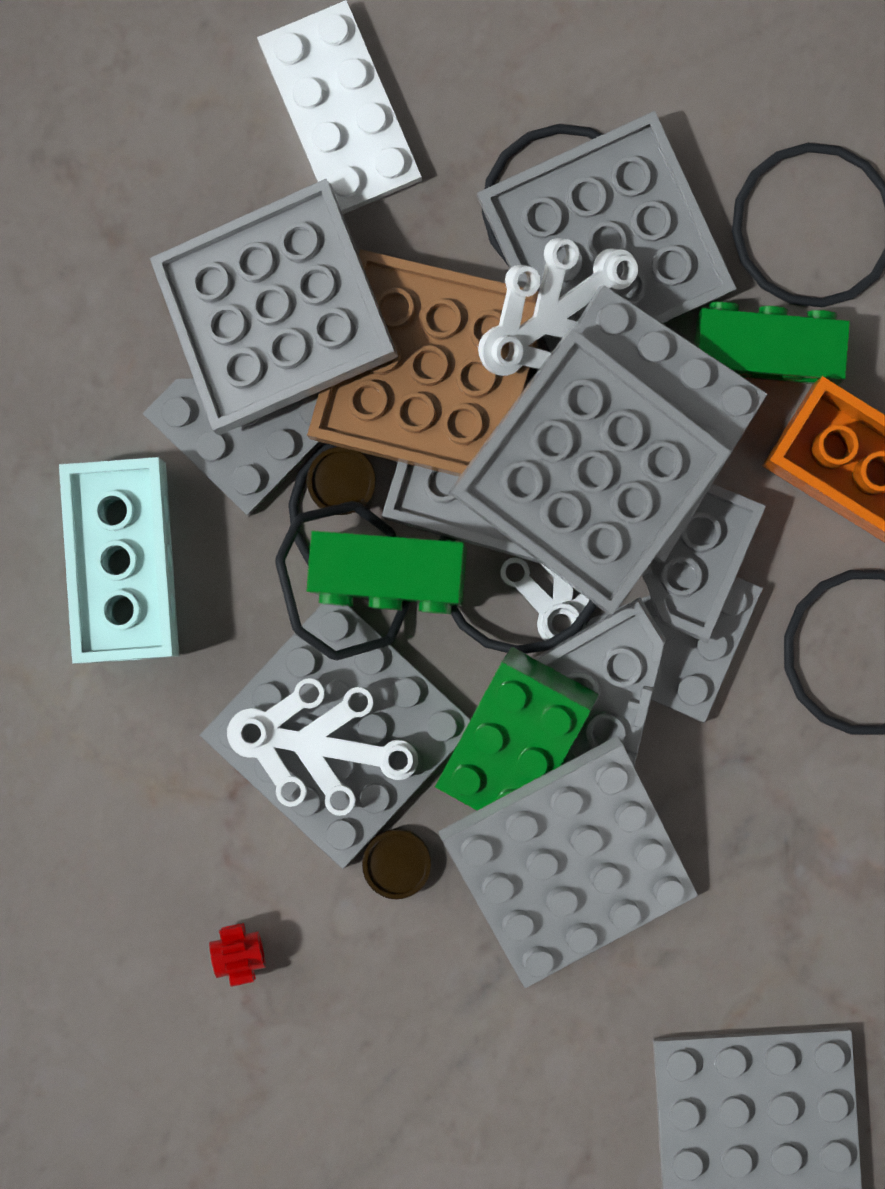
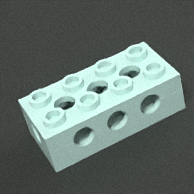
M159 457L59 464L72 663L87 664L179 657L166 463ZM123 500L127 507L125 519L117 525H110L106 517L108 507L115 501ZM126 549L130 555V565L124 573L115 575L110 568V558L117 550ZM127 597L133 604L134 613L127 623L120 625L113 616V608L118 600Z

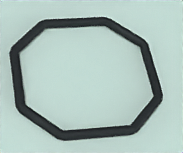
M355 501L299 513L293 519L275 561L293 631L298 637L329 659L337 661L391 645L395 641L411 605V602L402 601V611L397 610L385 637L337 651L302 627L285 560L304 522L355 511L387 537H397L391 526L362 504Z

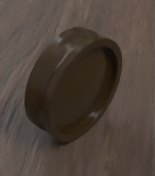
M342 447L330 448L319 454L310 465L307 474L308 492L319 508L350 501L359 502L365 506L372 498L376 487V475L369 459L361 452ZM350 511L338 515H348L354 513L355 511Z
M402 829L387 830L377 835L367 846L362 860L363 874L368 885L377 894L389 899L408 898L420 891L429 878L431 870L429 850L421 838L410 831Z

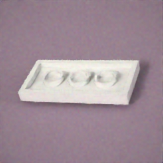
M347 0L257 37L317 182L324 179L329 181L342 214L422 181L421 174Z

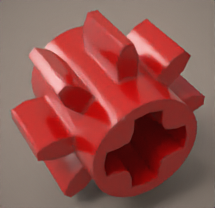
M245 923L221 927L219 930L221 939L209 942L210 957L216 978L229 976L231 987L254 982L256 979L254 970L266 968L265 953L259 931L246 934Z

